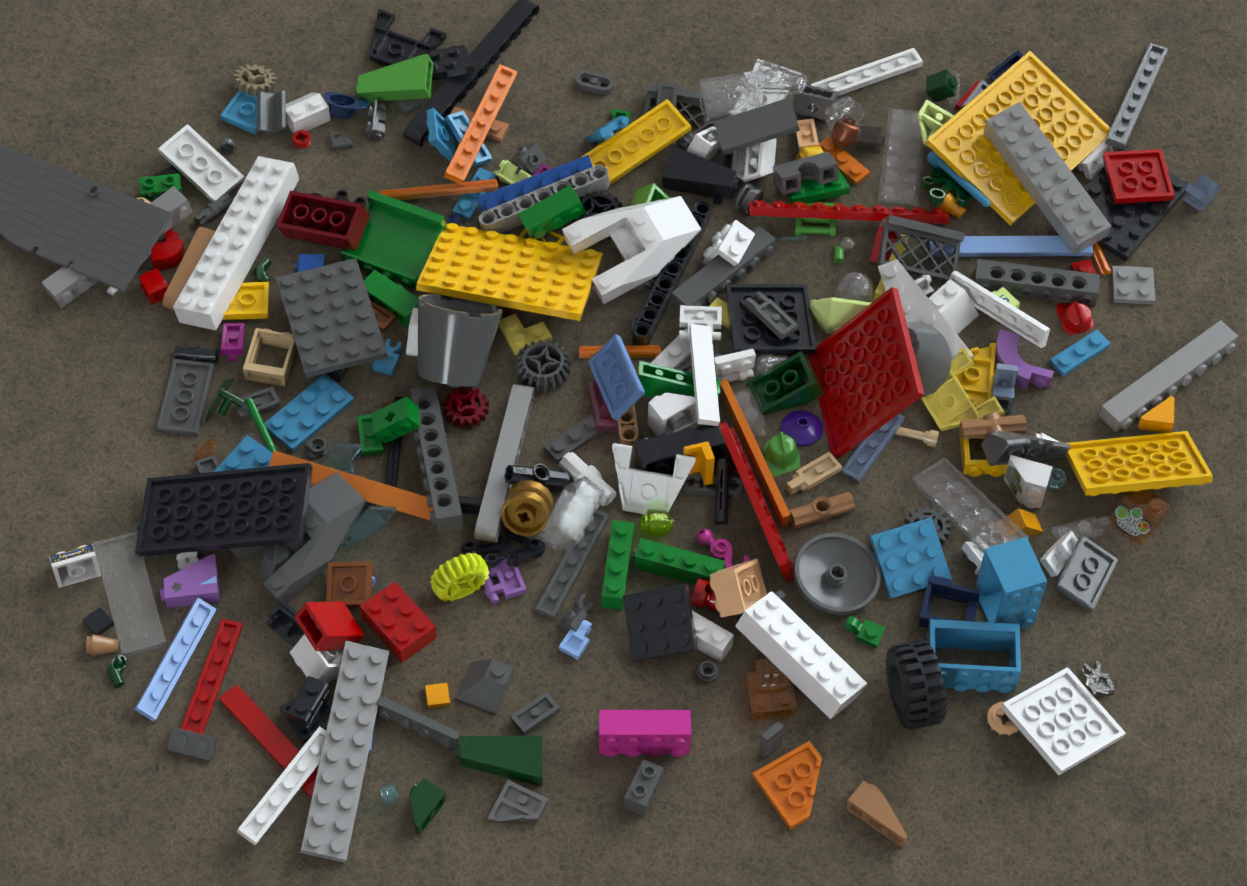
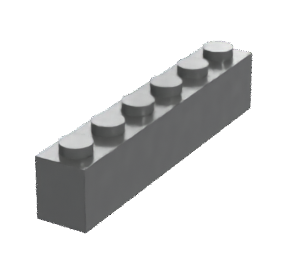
M757 225L751 230L755 235L736 266H733L719 255L672 292L671 304L680 311V305L704 306L708 302L712 303L719 293L725 292L726 284H732L737 279H743L748 270L758 267L761 260L765 257L769 258L775 251L776 239L760 225Z

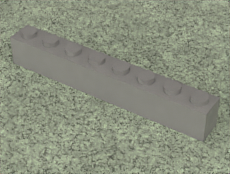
M174 186L150 203L173 214L161 235L193 212L188 200ZM71 263L69 268H60L42 281L47 293L61 308L98 282L71 270L74 263Z
M1220 320L1103 404L1099 417L1116 433L1122 428L1124 430L1128 429L1132 425L1133 420L1137 417L1140 419L1141 416L1148 412V409L1159 405L1163 398L1173 396L1181 385L1187 386L1195 375H1202L1210 364H1217L1225 353L1231 354L1237 347L1238 335Z

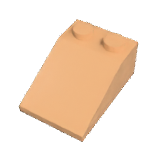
M758 558L710 574V586L715 592V605L717 611L720 612L721 618L744 613L745 610L767 595Z

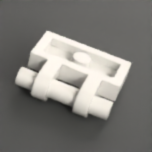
M680 305L679 327H688V331L679 330V339L690 341L689 327L690 324L711 327L712 340H721V332H713V329H721L722 307Z
M754 349L714 357L716 379H726L728 382L736 380L745 381L746 378L753 377V370L750 368H754L756 354Z

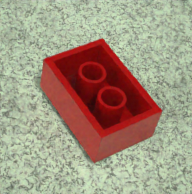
M395 581L360 605L361 618L401 663L437 638L436 626Z

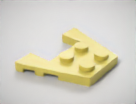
M964 347L958 351L959 354L951 361V368L943 385L935 393H930L921 398L941 431L960 427V420L980 419L990 413H997L1000 416L1005 414L995 396L975 407L956 376L974 365Z

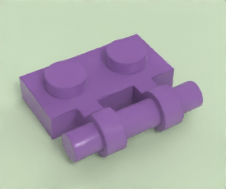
M507 558L499 562L496 567L488 569L489 578L485 581L484 592L486 597L490 599L491 604L499 603L498 594L500 593L504 594L506 600L527 593L518 567L508 566ZM497 576L499 584L493 585L491 579Z

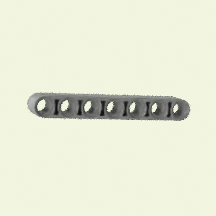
M597 165L486 210L479 215L481 230L496 231L501 234L523 225L518 213L569 185H572L578 198L580 196L586 197L587 193L592 195L594 191L597 194L601 193L602 190L605 191L610 186L608 170L603 165Z

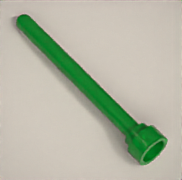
M252 398L246 399L248 410L266 448L272 453L277 451Z

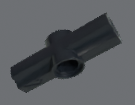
M536 464L534 467L508 465L504 475L505 482L512 485L520 481L531 480L539 482L547 489L565 490L568 487L569 481L568 473L550 470L543 464Z

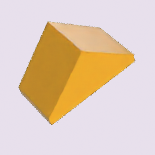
M1170 396L1141 416L1138 428L1145 431L1171 433L1174 424L1175 398Z
M1019 508L995 524L1002 543L1043 533L1036 514Z

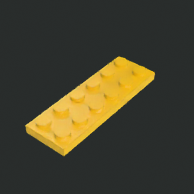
M666 99L583 156L589 155L593 167L603 165L607 168L611 185L691 131V125L673 104Z

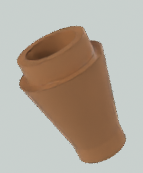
M94 634L87 636L86 654L96 656L113 652L118 653V639Z

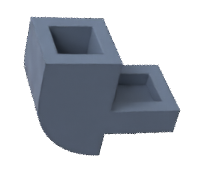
M1201 174L1194 185L1189 183L1184 190L1187 192V195L1183 200L1198 211H1202L1215 198L1221 187Z
M997 363L993 377L992 397L995 396L1005 413L1011 414L1018 366Z

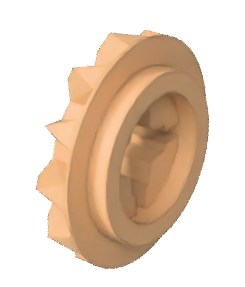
M998 702L989 709L987 714V723L991 726V730H995L999 735L1007 734L1010 736L1012 733H1017L1019 729L1012 721H1007L1006 724L1002 725L1001 718H1003L1005 713L1001 706L1004 702Z

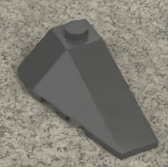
M992 431L981 443L989 466L1008 464L1010 455L1034 462L1062 459L1071 449L1070 444L1009 431Z

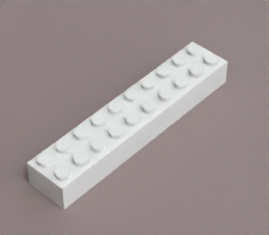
M257 157L173 306L179 323L217 330L224 317L223 314L228 310L229 304L238 292L281 214L290 190L293 191L299 181L294 163Z

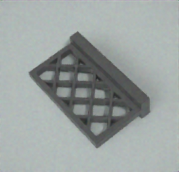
M649 84L644 114L652 110L650 106L651 101H657L658 85ZM678 88L676 105H679L681 108L679 110L680 114L685 113L688 116L689 120L687 122L689 124L693 123L697 128L694 132H690L694 137L697 133L704 131L710 126L715 127L714 121L723 119L726 108L725 95ZM692 107L700 110V113L694 117L688 111ZM712 110L720 111L719 116L713 120L707 114ZM704 116L708 123L700 127L696 120Z
M892 215L882 219L881 227L883 232L878 265L889 262L885 261V253L890 249L907 272L929 275L932 278L945 281L950 280V276L944 275L939 267L947 263L951 272L957 271L960 244L964 241L965 233ZM889 231L895 232L899 238L894 244L888 239ZM908 236L914 237L918 243L912 249L905 240ZM928 240L932 241L937 248L931 253L923 244ZM899 242L907 250L902 256L894 248ZM945 245L954 246L952 256L948 257L943 250ZM919 246L926 255L920 261L913 252ZM937 251L940 252L945 260L939 265L931 256ZM907 254L915 262L911 267L906 266L902 260ZM927 258L934 267L930 271L925 270L921 264Z

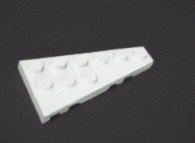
M897 259L878 266L886 291L891 287L898 289L906 322H921L937 329L948 343L951 351V361L959 354L958 351L962 347L965 348L971 359L975 358Z

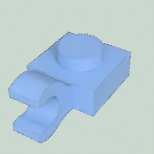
M583 620L576 632L570 629L559 645V650L579 660L589 644V639L586 637L592 630L590 628L592 624Z

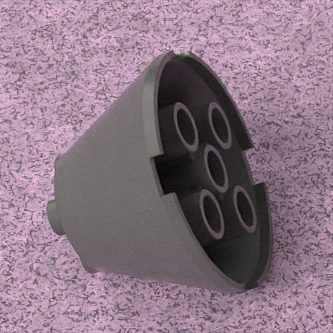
M906 322L925 394L921 397L923 398L930 393H935L945 382L951 368V351L944 336L934 327L921 322Z

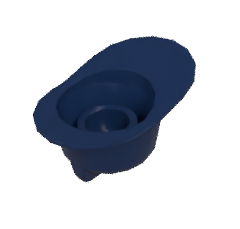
M332 91L323 94V98L329 106L330 116L335 118L349 119L356 110L365 109L370 106V102L362 97Z

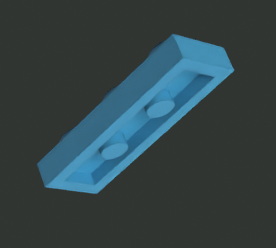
M464 111L447 115L445 119L459 144L471 123ZM484 143L474 160L473 167L489 163L492 160V156Z
M479 167L471 181L497 179L498 177L493 172ZM488 192L462 194L452 209V214L471 221L479 208L476 197Z
M1095 330L1051 358L1049 363L1063 377L1109 348L1111 343L1098 330Z

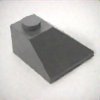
M494 659L473 661L455 696V700L496 715L514 679L513 666Z

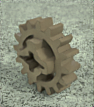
M246 64V68L240 66L239 70H235L233 83H235V88H239V92L245 91L246 95L251 93L256 97L259 92L271 93V91H274L277 78L275 73H271L270 68L265 70L263 65L257 66L254 64L251 67Z

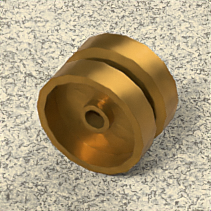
M525 480L513 484L508 490L502 507L501 517L503 523L510 531L524 537L541 533L547 526L554 503L552 494L539 482Z

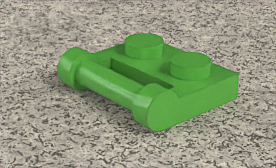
M809 202V203H805V204H806V205H813L814 203H823V202ZM824 203V204H825V206H833V204H836V203ZM795 218V235L826 234L829 237H835L836 219ZM802 223H823L829 224V227L802 226Z

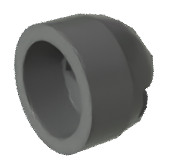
M229 137L223 138L219 144L220 152L224 155L233 154L235 152V142Z

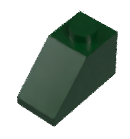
M425 778L419 784L415 783L409 793L415 831L419 836L447 801L446 792Z

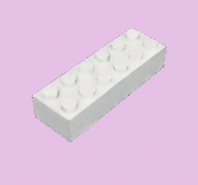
M772 591L745 610L735 626L830 719L852 703L867 685V682Z

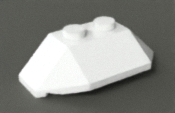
M776 138L733 152L732 170L736 171L738 179L746 182L773 172Z

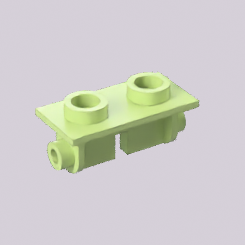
M502 160L499 164L501 169L493 171L500 181L507 184L531 177V175L523 170H520L517 175L519 167L508 160Z

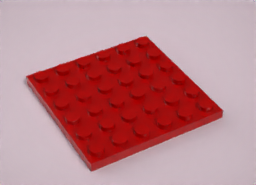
M894 287L883 293L816 347V354H809L810 363L824 391V394L818 398L831 454L835 458H841L925 395L899 291Z

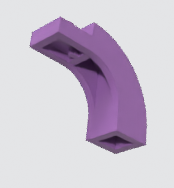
M1000 329L996 343V364L1018 366L1015 385L1027 390L1029 383L1034 384L1038 388H1049L1054 371L1032 366L1024 362L1017 351L1020 335Z

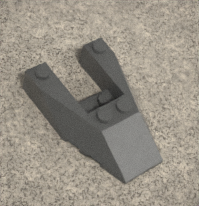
M335 473L310 486L303 542L286 544L295 554L263 583L279 601L283 599L289 603L328 566V562L333 561L336 550L340 543L344 542L351 524H354L366 503V500L339 473ZM262 546L231 548L229 550L244 563Z

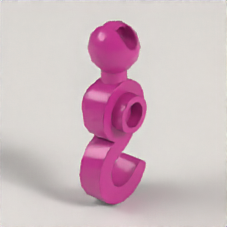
M708 529L700 530L696 536L698 543L711 547V557L724 560V568L733 566L731 563L732 546L730 542L725 539H713V533ZM748 555L744 556L743 562L750 561Z

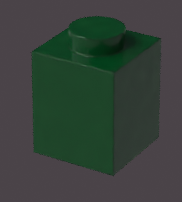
M947 69L926 76V93L934 102L956 96L958 82L956 77L952 76Z

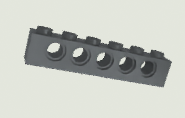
M977 259L974 282L990 292H997L1004 287L1014 296L1061 301L1064 303L1077 301L1086 306H1095L1099 294L1100 274Z

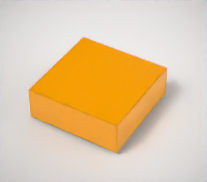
M447 683L425 685L428 709L450 706Z

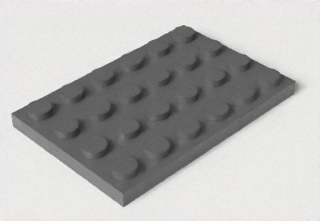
M356 258L276 277V283L306 378L388 358Z

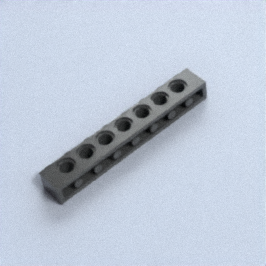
M434 385L410 389L411 398L409 399L419 406L420 427L413 431L415 442L420 443L417 446L418 458H423V462H420L421 474H426V478H423L425 491H429V495H426L428 508L432 507L433 511H430L431 524H436L437 532L462 529V513L436 387Z

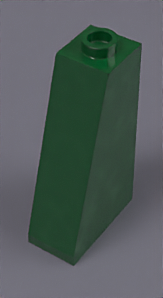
M542 735L460 736V745H456V758H460V766L536 786H543Z

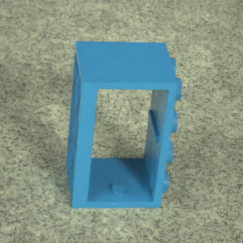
M1027 537L985 548L975 589L980 590L979 603L988 622L1020 624L1022 629H1027L1035 623L1047 579Z
M930 619L925 641L934 649V653L935 648L1005 651L1009 652L1010 655L1008 667L939 663L942 678L944 679V688H954L956 691L976 689L978 692L998 690L1003 694L1015 691L1021 673L1020 624Z

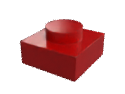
M1091 260L1071 263L1070 268L1072 271L1096 274Z

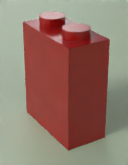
M306 602L294 616L315 651L343 650L345 641L359 643L365 636L344 602Z

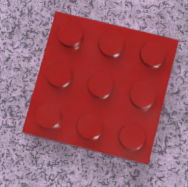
M1162 149L1103 153L1102 159L1114 204L1174 200L1175 194Z

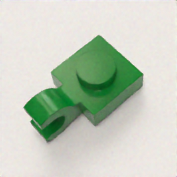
M849 616L845 626L846 630L858 634L857 641L876 649L886 629L867 619L862 624L853 616Z

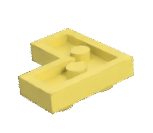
M516 314L500 319L498 327L514 355H517L520 350H524L525 344L531 346L532 340L535 343H539L540 339L544 343L548 340L552 341V336L543 321L524 329Z

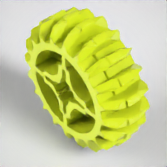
M476 553L460 554L449 561L446 560L445 564L440 565L439 569L434 571V574L431 576V587L439 599L453 602L455 599H461L473 594L476 590H480V586L484 585L485 581L489 578L488 566L484 559Z

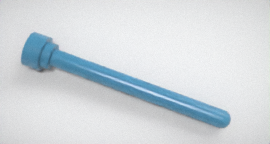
M933 150L928 154L927 161L933 167L943 169L984 207L990 206L988 198L966 179L959 176Z

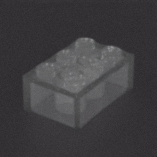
M758 70L700 79L697 85L704 123H711L765 105Z
M586 476L565 486L552 508L547 526L537 535V538L555 551L567 549L572 544L579 543L584 536L583 530L594 518L592 515L594 510L603 501L602 496L605 490Z

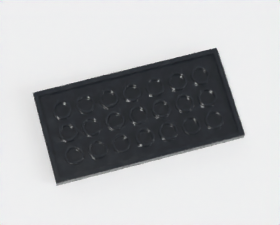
M310 463L148 478L135 553L138 557L303 542L313 467Z

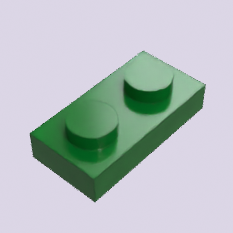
M372 414L357 416L362 456L383 454L382 440L373 434Z

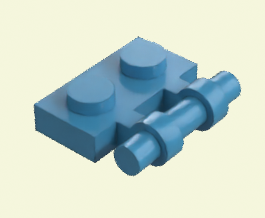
M620 116L611 120L588 135L586 139L590 144L595 141L599 144L615 135L613 131L626 127L629 119L628 117Z

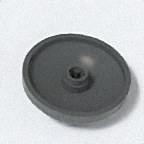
M825 533L807 541L800 549L793 567L794 581L802 597L816 609L832 615H849L864 609L874 599L881 581L880 567L872 551L858 539L841 533Z

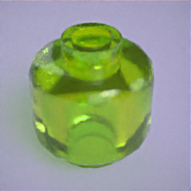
M648 509L645 514H642L640 519L641 531H644L648 537L665 538L669 531H672L674 525L673 518H670L666 510Z

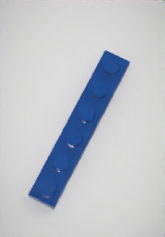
M589 155L483 194L476 197L482 213L593 166Z

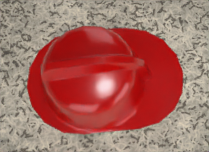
M1073 301L1072 304L1057 303V316L1063 330L1068 335L1081 334L1094 327L1092 312L1085 304L1078 303L1077 301Z

